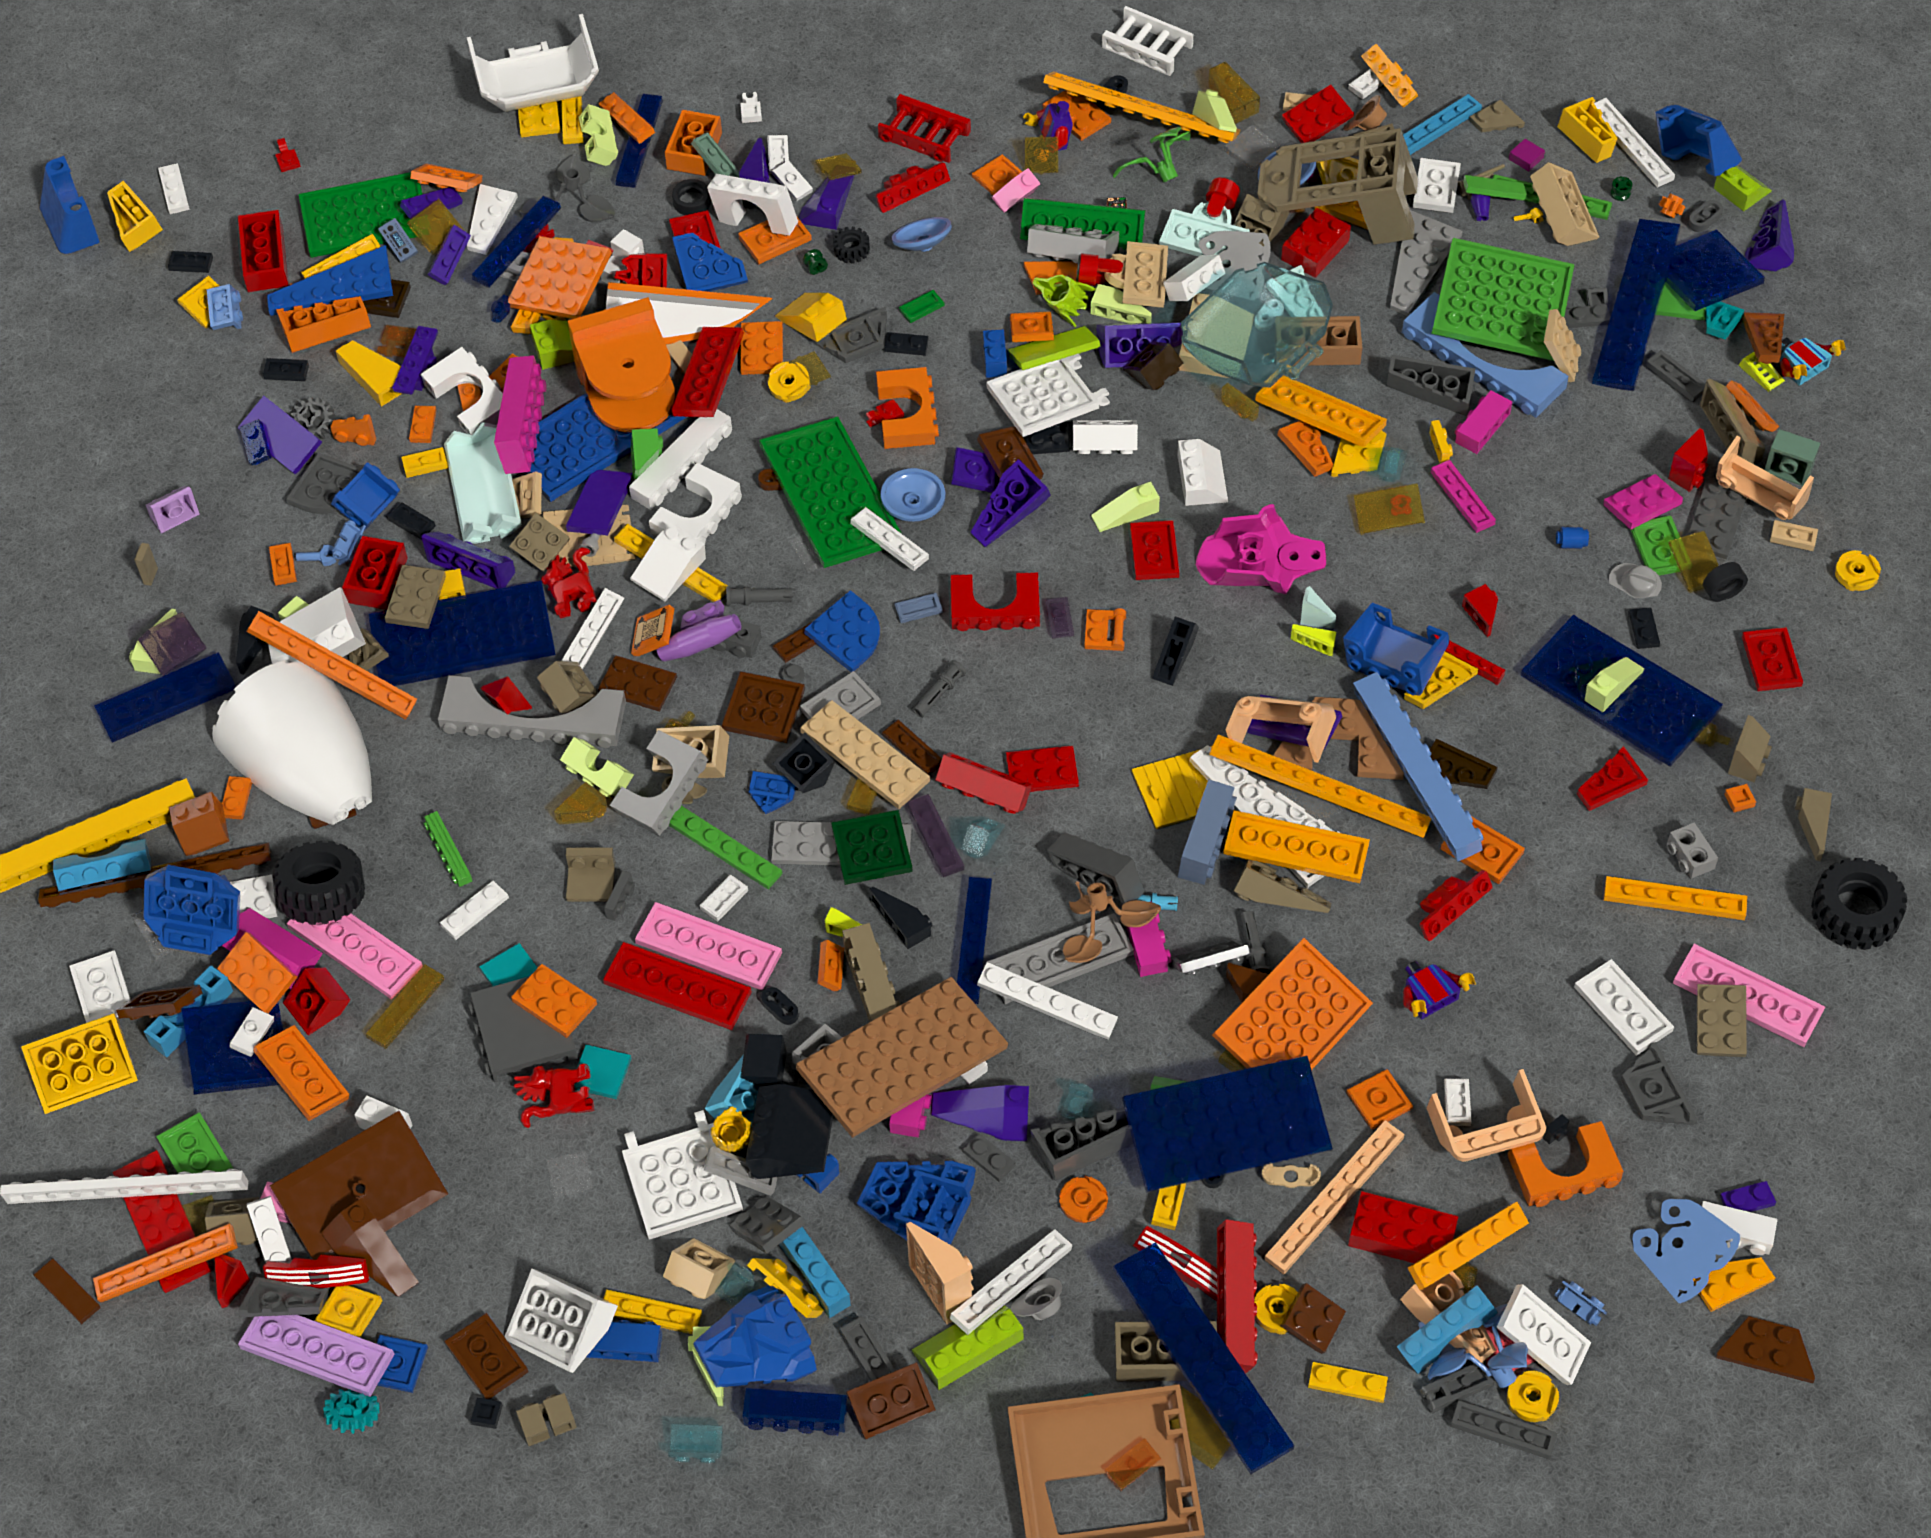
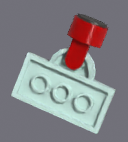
M1225 177L1215 178L1212 180L1206 194L1208 203L1203 204L1201 202L1196 206L1192 214L1172 209L1159 240V245H1167L1169 249L1199 257L1204 255L1199 248V241L1216 231L1250 232L1249 229L1231 225L1232 217L1230 210L1234 208L1239 196V186L1231 179ZM1209 241L1207 242L1206 247L1208 249H1213L1215 247V243ZM1224 245L1222 249L1214 255H1218L1223 250H1227L1228 247ZM1229 260L1222 262L1223 264L1231 265Z

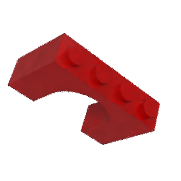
M1038 572L1016 573V598L1010 605L1001 609L985 608L975 600L972 574L951 575L952 629L967 631L968 629L979 628L986 631L991 628L1010 630L1013 627H1023L1025 629L1040 627Z

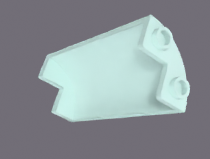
M485 422L480 424L473 435L453 431L444 443L462 538L464 542L468 541L473 544L490 541V537L499 535L500 538H504L515 532L522 525L511 474H505L494 444L497 425Z

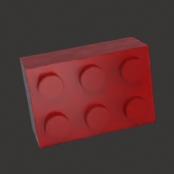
M1316 208L1282 245L1281 260L1295 268L1302 265L1304 273L1316 278L1348 243L1351 225Z
M362 536L342 586L348 603L388 609L396 586L395 581L398 580L402 565H405L408 559L404 543Z

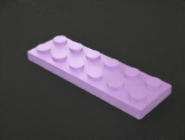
M299 1315L254 1317L238 1343L242 1350L355 1392L363 1393L371 1397L395 1355L392 1349Z

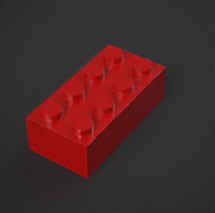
M279 210L239 215L242 269L247 291L254 292L289 286L284 231Z
M1361 1191L1348 1246L1416 1263L1453 1240L1459 1216Z

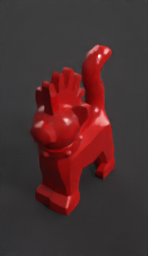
M581 547L573 554V563L579 572L569 576L573 573L570 563L566 564V557L560 562V556L557 555L556 559L547 567L546 574L541 578L542 583L548 585V590L551 591L553 598L557 602L554 609L560 618L571 616L570 601L579 599L577 605L581 612L590 610L591 601L597 602L594 589L591 586L587 563L581 559L582 556L590 553L588 548Z
M585 1063L580 1064L574 1070H553V1068L545 1070L543 1066H536L531 1076L514 1077L516 1081H520L514 1087L522 1088L516 1095L526 1094L523 1097L524 1101L531 1097L533 1102H536L538 1098L544 1101L546 1090H550L549 1106H530L523 1110L520 1121L524 1127L530 1128V1117L533 1115L545 1118L556 1114L595 1111L593 1099L588 1098L589 1087H581L580 1091L575 1092L574 1086L575 1083L591 1077L589 1066Z

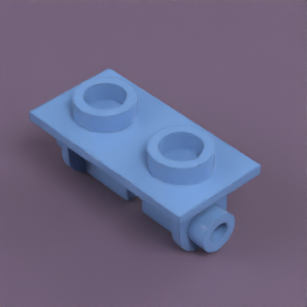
M349 520L344 523L339 534L343 539L338 538L332 549V556L335 559H340L339 565L347 561L350 562L354 558L355 549L360 543L362 536H364L365 525L358 528L355 526L356 523Z
M1563 1281L1562 1283L1566 1287L1564 1290L1559 1288L1554 1296L1558 1298L1557 1301L1571 1311L1579 1304L1581 1307L1576 1314L1588 1322L1589 1325L1594 1324L1597 1326L1601 1320V1317L1598 1316L1600 1312L1605 1315L1607 1314L1602 1309L1605 1304L1594 1296L1590 1299L1581 1294L1584 1289L1575 1282L1571 1281L1568 1284Z

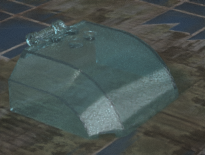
M1262 262L1257 264V268L1245 271L1244 268L1235 270L1181 322L1183 331L1182 343L1198 361L1212 371L1250 386L1271 388L1284 374L1295 381L1300 376V372L1310 362L1323 354V349L1316 343L1326 333L1333 304L1324 282ZM1301 357H1303V358L1293 367V365H1294Z

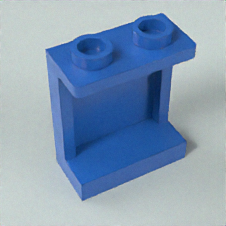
M367 462L351 482L334 496L331 504L349 520L354 521L358 527L365 525V531L397 497L400 489L393 480L387 479L381 474L378 467Z

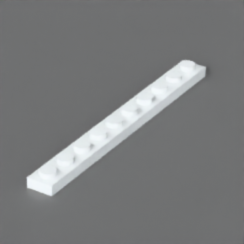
M228 1169L226 1172L206 1170L202 1173L193 1174L190 1172H180L177 1175L157 1173L154 1176L131 1175L127 1178L109 1176L106 1179L83 1178L77 1181L60 1179L58 1182L38 1180L27 1184L12 1182L10 1185H1L0 1195L7 1204L234 1191L248 1190V1179L243 1171Z

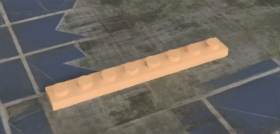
M1385 1120L1265 1255V1261L1282 1274H1285L1404 1139L1405 1134Z

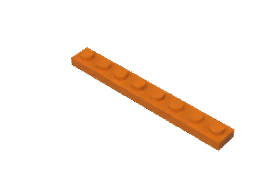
M258 611L247 630L253 636L405 720L417 701V698Z

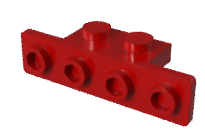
M941 162L926 170L918 166H911L906 169V172L891 176L888 181L883 183L885 190L875 195L880 211L885 213L949 182L950 177L946 164Z
M1481 870L1468 882L1451 876L1420 902L1421 908L1425 912L1430 913L1420 922L1421 930L1427 941L1433 940L1493 888L1487 871Z

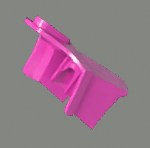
M1270 504L1263 507L1258 515L1222 518L1217 531L1213 535L1206 537L1195 565L1209 585L1270 586L1277 593L1287 594L1295 579L1326 567L1325 544L1322 541L1291 534L1282 518L1276 512L1275 505ZM1315 554L1318 555L1319 558L1313 559L1311 556ZM1296 556L1298 559L1293 561L1289 557Z

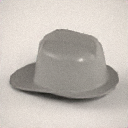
M1623 563L1613 568L1609 574V583L1634 598L1658 596L1661 591L1662 582L1659 575L1648 566Z
M1046 1278L1036 1282L1012 1303L1011 1311L1016 1316H1032L1035 1320H1044L1053 1316L1061 1306V1282L1056 1278Z

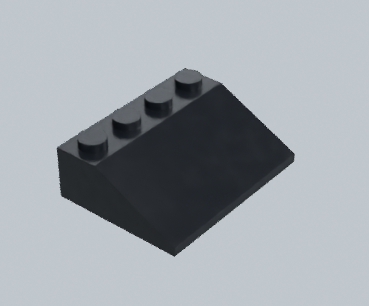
M785 1084L759 1087L745 1160L755 1180L824 1172L833 1114L814 1090Z

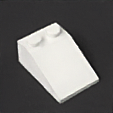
M670 523L656 537L631 576V581L665 602L706 559L705 544Z

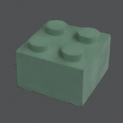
M1779 429L1771 446L1765 471L1780 479L1803 486L1812 472L1820 443Z

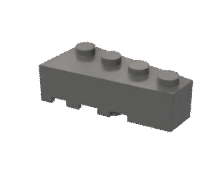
M1392 355L1386 386L1467 416L1476 368Z
M1065 832L1047 850L1053 866L1076 880L1080 877L1087 886L1093 883L1104 884L1107 896L1120 900L1121 906L1126 902L1137 900L1145 892L1136 870L1135 862L1130 856H1124L1112 849H1106L1094 842L1085 841L1078 836Z
M1128 1106L1098 1113L1097 1117L1089 1119L1081 1117L1075 1119V1122L1064 1125L1057 1123L1052 1124L1051 1128L1031 1130L1032 1145L1055 1181L1141 1140L1140 1124Z

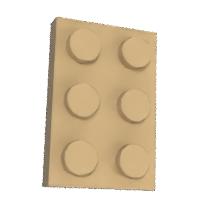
M1558 309L1549 310L1544 343L1559 370L1569 376L1568 382H1575L1576 372L1579 369L1578 358L1581 356L1580 345L1576 344L1572 331L1568 329L1565 318L1560 315Z

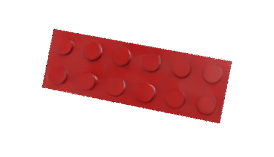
M702 327L672 407L673 416L714 417L744 335L743 328Z
M625 942L622 943L603 979L605 985L729 1030H733L752 992L749 986Z
M157 1150L112 1172L114 1176L119 1178H127L131 1175L154 1176L157 1173L169 1175ZM178 1194L123 1197L148 1256L196 1237ZM204 1261L159 1279L163 1291L167 1293L211 1272L208 1262Z

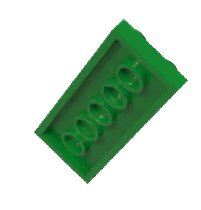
M1024 197L1020 239L1028 240L1029 228L1035 224L1062 226L1063 231L1073 227L1081 228L1082 232L1097 229L1102 230V234L1108 235L1112 234V231H1119L1118 249L1121 247L1127 249V241L1143 242L1146 210Z

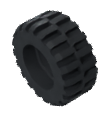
M321 840L311 844L309 842L303 843V846L300 847L295 846L291 848L289 853L286 852L282 855L281 860H278L273 870V883L279 909L292 920L295 918L300 923L308 922L309 925H316V923L329 924V921L334 920L336 922L341 920L342 916L345 915L347 917L353 912V909L356 910L365 895L360 858L353 850L348 849L347 846L341 843L337 845L333 841L325 843ZM318 881H327L319 884H311Z
M1850 858L1843 859L1840 864L1838 862L1833 863L1829 869H1826L1821 874L1811 901V907L1813 908L1811 913L1813 919H1818L1816 925L1819 930L1825 929L1824 935L1828 939L1832 937L1837 939L1836 944L1841 946L1843 943L1849 944L1850 949H1857V946H1862V950L1870 949L1872 944L1875 947L1883 945L1884 941L1888 942L1893 938L1894 933L1897 932L1907 908L1905 887L1901 881H1897L1898 876L1893 871L1890 873L1888 867L1883 864L1881 866L1875 864V861L1871 859L1868 861H1864L1863 858H1854L1852 861H1850ZM1850 891L1863 893L1876 902L1880 911L1868 915L1855 913L1841 902L1839 895Z

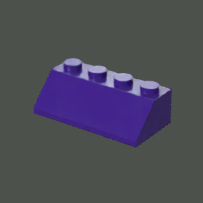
M439 531L422 535L427 561L447 570L461 569L462 576L500 591L504 590L515 574L513 560L507 556L497 555L489 549H482L474 546L471 542H464L451 534H444Z

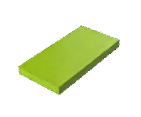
M1086 326L1054 335V340L1034 341L1008 349L1010 358L1022 370H1026L1100 347V342Z

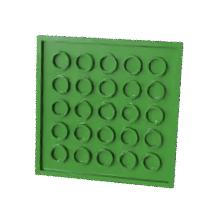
M1453 238L1431 334L1554 361L1544 343L1549 310L1558 309L1562 317L1565 316L1574 264Z

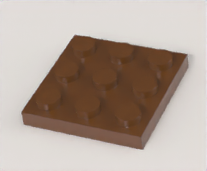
M740 671L722 723V728L728 732L787 743L805 691V684Z

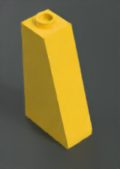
M353 340L336 350L339 364L381 407L403 394L394 392L392 388L400 371V365Z

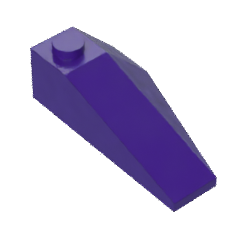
M758 138L739 172V178L770 183L767 154L762 138Z
M836 167L802 207L799 220L804 225L837 230L856 170Z
M1183 323L1096 325V335L1100 342L1098 351L1104 368L1124 367L1152 341L1169 343L1172 347L1181 345L1183 342Z
M1018 459L1002 474L997 488L992 492L986 508L981 512L971 530V534L984 547H987L1042 505L1051 496L1048 488Z
M1001 1085L933 1093L932 1116L972 1128L980 1133L992 1135L1000 1140L1027 1141L1029 1086Z

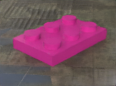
M1654 474L1605 498L1604 506L1629 529H1633L1681 505L1683 497Z

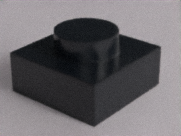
M1561 1114L1546 1127L1543 1139L1549 1145L1555 1139L1558 1142L1561 1141L1568 1133L1569 1119Z
M477 1398L470 1420L471 1424L496 1429L503 1406L502 1402Z

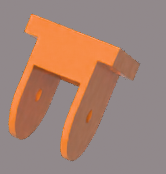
M649 297L568 320L576 372L581 385L584 386L596 417L611 429L632 433V430L651 429L661 424L672 412L676 395L669 375L671 371L670 354L655 320L654 309Z

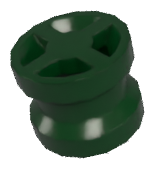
M1622 176L1615 178L1610 192L1612 198L1617 201L1629 199L1633 186L1632 181Z
M818 249L808 251L803 257V262L812 275L821 273L828 267V262L823 258V254Z

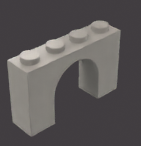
M658 730L646 749L655 758L672 766L673 777L670 785L663 793L650 798L639 796L621 787L610 806L621 816L660 836L669 826L674 813L681 807L687 793L692 790L699 774L706 768L708 759L700 750Z

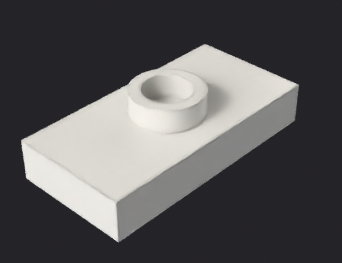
M1369 69L1351 82L1348 90L1363 100L1381 87L1383 83Z
M787 135L767 136L769 174H772V170L789 160Z
M789 160L772 170L773 176L781 185L787 186L789 194L796 201L813 192V188Z
M730 874L700 904V910L718 922L748 892V886Z
M253 1007L230 1042V1048L252 1057L254 1046L262 1041L274 1022V1016Z
M1444 1079L1445 1113L1448 1125L1471 1126L1469 1079Z

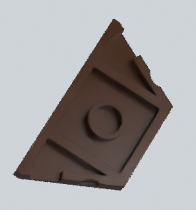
M1748 1316L1716 1354L1717 1359L1809 1383H1814L1815 1380L1800 1331L1793 1327Z

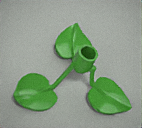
M1176 127L1150 139V143L1160 141V148H1162L1165 160L1157 163L1158 168L1147 157H1140L1122 164L1114 172L1113 177L1115 178L1126 166L1143 162L1148 163L1155 174H1160L1163 183L1178 177L1172 163L1170 146L1175 141H1189L1191 137L1190 132L1178 134V131L1182 128ZM1167 136H1175V137H1173V138H1171V139H1169V140L1163 142L1164 139H1165V137H1167Z

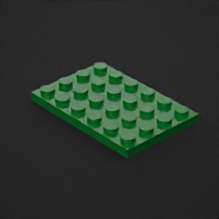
M411 172L299 194L311 258L338 253L371 234L375 236L379 244H385L387 242L380 234L378 228L396 218L409 239L431 235L427 215L410 220L400 207L401 200L423 195L420 183L415 179H411Z

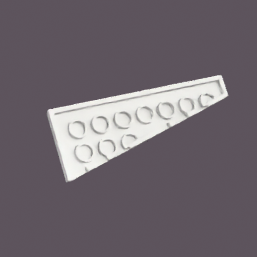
M1209 745L1190 757L1192 765L1207 781L1210 779L1235 787L1233 796L1237 797L1234 806L1235 811L1333 831L1325 825V822L1315 819L1306 813L1304 808L1280 792L1276 793L1268 788L1265 782L1261 780L1259 782L1250 776L1245 769H1240L1232 763L1209 755L1212 748ZM1290 869L1307 888L1324 877L1323 875Z

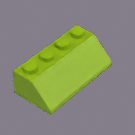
M1004 1305L970 1334L967 1335L960 1327L954 1324L912 1349V1352L937 1389L940 1390L1024 1339L1023 1327L1010 1308Z

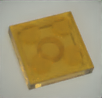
M440 199L407 222L409 227L433 255L440 250L451 226L456 225L464 230Z

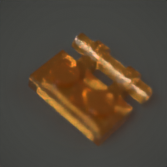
M386 325L381 339L382 345L386 346H378L377 353L384 354L385 357L399 356L405 359L417 329Z

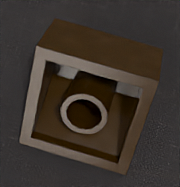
M1152 341L1127 363L1123 370L1146 389L1158 390L1164 385V381L1169 376L1175 375L1180 370L1179 367L1184 362L1171 344Z

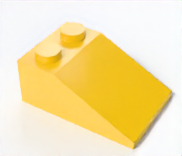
M804 293L775 315L776 318L816 342L847 320L842 300L830 293Z

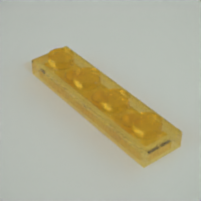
M424 964L366 1033L367 1038L387 1049L445 980L444 976Z

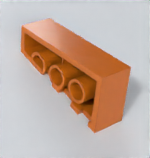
M361 296L334 300L333 304L328 305L323 302L315 303V307L303 308L301 305L294 306V310L284 311V308L276 309L292 353L371 328L367 310Z

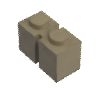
M565 1393L560 1395L552 1394L542 1404L529 1403L516 1411L528 1446L550 1439L542 1416L546 1413L555 1436L577 1428Z

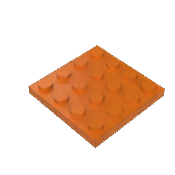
M540 236L506 303L510 308L570 319L581 317L612 252L609 248Z

